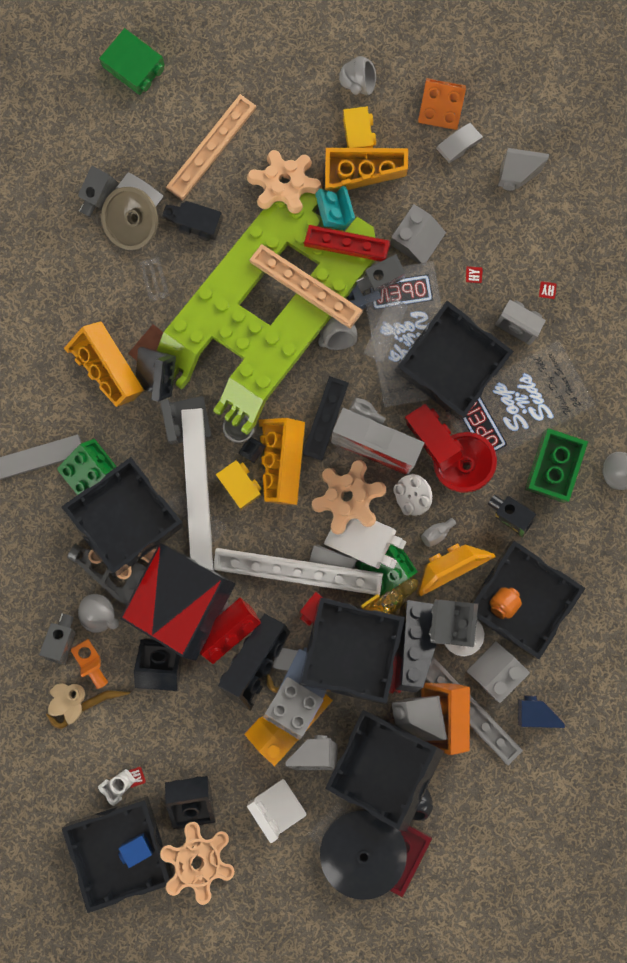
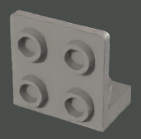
M287 677L263 718L300 740L320 708L323 698Z

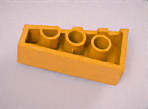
M326 148L325 190L337 192L342 186H346L347 190L407 175L408 148Z

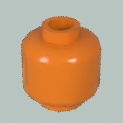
M505 587L500 588L490 601L492 613L500 619L512 618L522 605L519 592L511 587L509 589Z

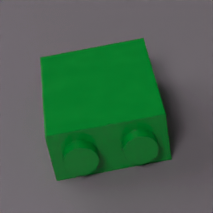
M126 28L121 31L99 58L104 69L138 95H141L143 91L146 92L150 88L152 80L162 74L165 66L163 57Z

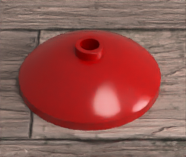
M461 432L452 435L453 440L457 439L463 447L461 450L463 458L442 472L434 462L436 476L445 487L455 492L468 493L481 489L489 483L497 468V456L494 447L486 438L476 433ZM465 465H470L469 469H463Z

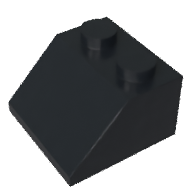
M141 639L134 667L135 688L177 691L182 657L155 640Z
M197 776L165 782V804L173 829L185 828L189 822H196L198 825L216 823L208 776Z

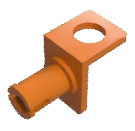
M86 639L71 648L73 656L81 667V677L89 675L96 689L104 687L108 680L100 670L101 657L91 641ZM83 647L89 648L91 651L90 656L87 658L80 657L78 654L79 649Z

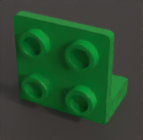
M94 438L79 444L57 470L78 495L85 489L100 482L107 473L117 466Z
M391 544L385 555L397 561L394 569L384 564H381L379 569L361 561L356 562L355 565L358 570L383 573L380 597L418 573L405 551Z

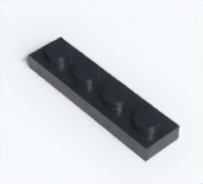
M329 376L302 455L323 461L349 382Z

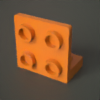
M426 78L418 122L457 130L466 85Z

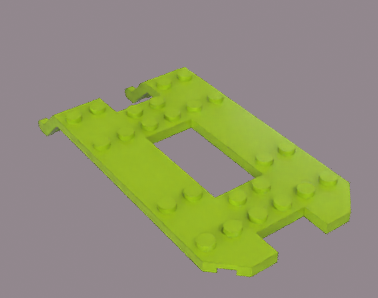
M304 193L300 196L303 208L301 212L296 214L289 212L287 205L282 201L274 202L270 208L263 209L163 332L157 348L159 352L176 356L174 379L179 370L183 372L182 376L176 381V386L180 389H183L190 381L200 354L212 339L244 359L229 377L221 399L213 412L221 415L228 404H230L232 408L225 415V420L230 422L233 419L231 424L235 427L241 423L245 415L249 417L248 421L241 428V431L246 435L255 427L267 399L331 318L330 315L297 293L271 326L240 306L265 274V272L250 263V258L261 244L279 256L287 246H290L318 264L310 275L311 277L345 299L357 285L356 280L361 279L366 273L365 270L375 262V260L304 247L309 225L333 229L324 227L321 216L314 213L318 208L316 195L312 193ZM356 217L345 231L376 238L374 227L359 217Z

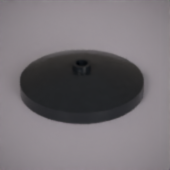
M366 809L352 810L340 815L329 825L323 835L320 846V862L323 873L328 882L338 892L347 897L360 900L380 897L389 892L398 883L405 870L407 850L400 830L372 816ZM362 853L368 855L365 860H362L360 857Z

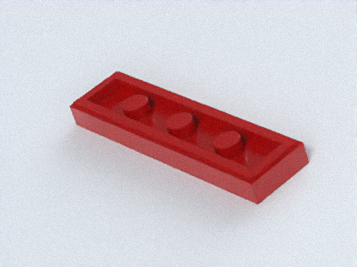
M309 225L304 247L381 262L387 258L390 241Z

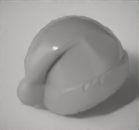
M358 56L347 62L339 73L340 84L350 89L354 95L359 93L370 95L375 88L376 71L373 63L363 56Z
M333 317L330 318L319 332L321 336L318 340L319 346L330 350L346 349L352 347L357 342V329L355 325L350 329Z
M625 452L610 454L603 464V477L606 483L613 489H627V453Z
M91 594L84 597L78 608V617L81 625L86 630L92 633H99L108 628L116 629L119 626L118 619L114 618L113 605L105 596Z

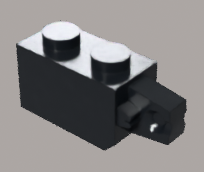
M189 201L181 203L180 207L166 205L162 214L164 219L176 225L179 232L190 235V233L196 234L198 238L204 241L216 240L223 220L222 212Z

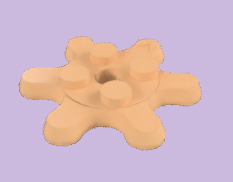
M272 150L267 155V162L270 166L263 171L253 169L247 175V181L250 184L260 185L264 189V192L257 199V204L262 209H268L274 202L282 201L287 205L289 212L296 214L301 212L303 208L300 201L302 194H315L319 189H322L320 180L309 178L305 175L307 169L312 165V161L307 155H301L296 161H284L278 151ZM282 177L290 180L288 183L280 182Z
M362 460L353 462L350 472L343 476L338 475L333 468H327L322 473V479L328 484V490L324 496L317 497L312 501V509L315 512L326 510L332 512L331 531L335 534H342L351 519H358L365 527H371L376 522V516L370 511L369 503L374 498L382 497L386 493V486L382 482L372 484L365 482L364 474L367 466ZM350 491L353 494L352 499L346 502L343 500L344 492Z
M189 822L184 828L186 839L183 846L175 848L171 845H166L160 851L161 859L172 863L175 867L174 876L166 883V891L169 895L175 896L183 888L191 887L195 891L196 901L201 905H205L211 899V882L216 878L228 881L234 876L233 866L223 863L220 859V852L228 844L229 836L226 832L219 831L211 839L205 840L200 834L199 825L196 822ZM196 856H199L201 858V866L194 869L191 866L192 861Z

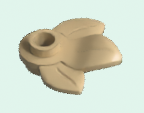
M63 683L57 684L50 690V694L54 699L49 704L48 714L51 716L64 714L67 723L72 724L82 713L81 703L85 699V690L78 684H71L69 686ZM73 691L76 692L75 698L71 697Z

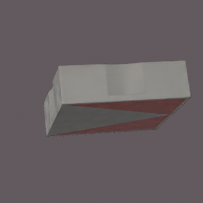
M345 408L340 413L333 429L331 443L404 475H408L414 468L425 443Z

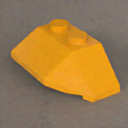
M457 543L447 549L449 553L443 556L438 553L430 557V563L425 565L417 594L419 597L486 563L495 558L494 553L466 544L459 546Z

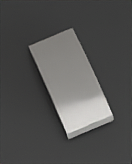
M469 123L450 135L436 149L450 163L463 156L467 149L480 143L483 136Z
M129 172L116 187V189L135 187L144 191L152 199L155 207L164 197L149 184Z
M314 545L309 562L352 569L355 568L357 559L344 553L335 552L320 545Z

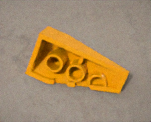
M326 693L309 727L333 701ZM263 716L258 718L244 734L274 767L299 740L269 722Z

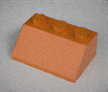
M424 683V687L421 689V697L439 696L447 735L446 740L427 742L444 750V753L449 755L470 751V687L452 683Z

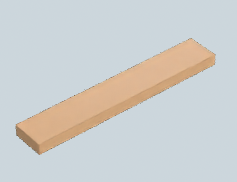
M240 94L169 182L166 189L183 201L255 111L256 105Z
M263 244L260 245L249 260L251 264L350 329L363 313L362 309Z

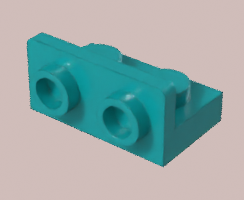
M342 186L337 192L319 189L315 195L324 227L345 231L355 219L347 187Z

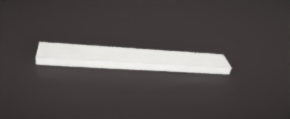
M203 409L181 410L190 558L194 559L199 565L213 570Z
M216 548L213 570L366 594H378L379 596L383 573L221 548Z

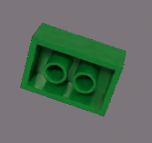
M549 428L544 430L524 490L562 503L569 502L588 441Z

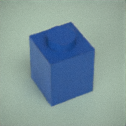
M143 832L123 843L119 847L120 852H118L122 863L127 864L128 868L150 857L155 850L146 833Z

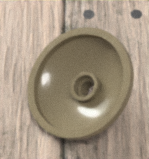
M121 187L111 192L103 204L101 213L102 225L106 235L116 246L126 250H135L146 246L153 239L158 226V214L152 199L144 191L135 187Z

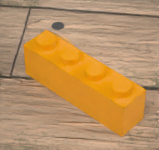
M101 321L83 326L64 347L67 353H72L76 357L75 362L79 366L83 365L88 371L87 375L91 380H96L100 384V390L116 407L134 401L144 391Z
M290 418L259 419V427H262L263 435L260 436V442L266 446L264 456L261 457L262 464L265 466V474L263 475L264 501L281 505H297L305 422Z

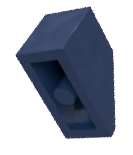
M524 695V699H518L519 726L565 728L564 722L543 701L537 700V696Z

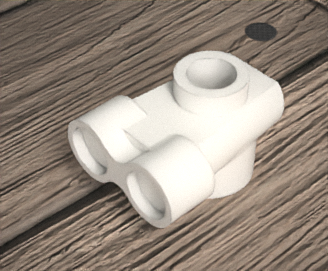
M125 769L112 779L104 780L98 785V789L106 796L107 801L112 806H115L122 800L121 796L135 782V778Z

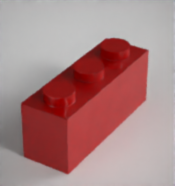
M425 403L405 416V420L414 436L418 440L425 442L423 448L442 472L463 458L461 451L463 447L457 439L453 440L450 436L451 431L445 423L441 424L439 422V416L434 408L429 409Z
M241 597L215 619L210 635L200 652L212 664L217 662L261 624L253 608Z

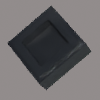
M250 437L238 454L255 463L266 446Z

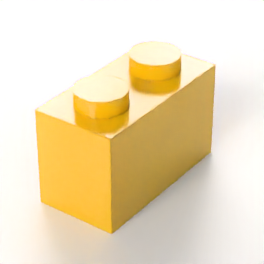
M368 106L343 109L347 148H373L376 145V135L371 133L373 115L368 113Z
M235 460L218 472L216 476L242 510L261 496L259 491L262 488L255 479L253 481L250 480L247 475L250 471L243 462L239 464Z

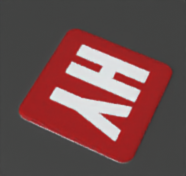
M467 266L466 282L482 283L483 268Z
M541 281L539 297L555 299L557 284Z
M141 767L129 770L135 778V782L130 788L146 783Z

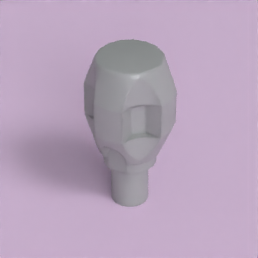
M355 398L349 407L350 411L380 424H383L386 419L377 413L378 411L375 410L371 403L364 399Z
M450 518L445 523L432 525L422 534V541L428 547L437 545L445 539L449 529L456 525V521Z

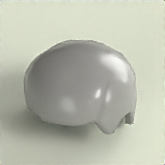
M245 415L241 423L236 427L231 424L233 419L230 422L224 420L223 432L230 441L236 443L247 441L253 435L254 428L248 435L243 433L241 428L248 421L249 417Z

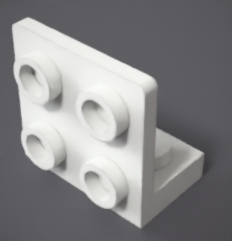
M281 779L247 804V808L270 843L276 841L280 833L306 816L304 808L285 779Z

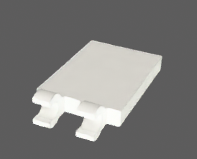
M351 519L342 534L338 535L330 530L324 545L379 569L381 564L394 569L397 561L385 554L390 544L403 550L406 541L395 536L396 530L380 522L376 521L373 526L365 527L358 519Z

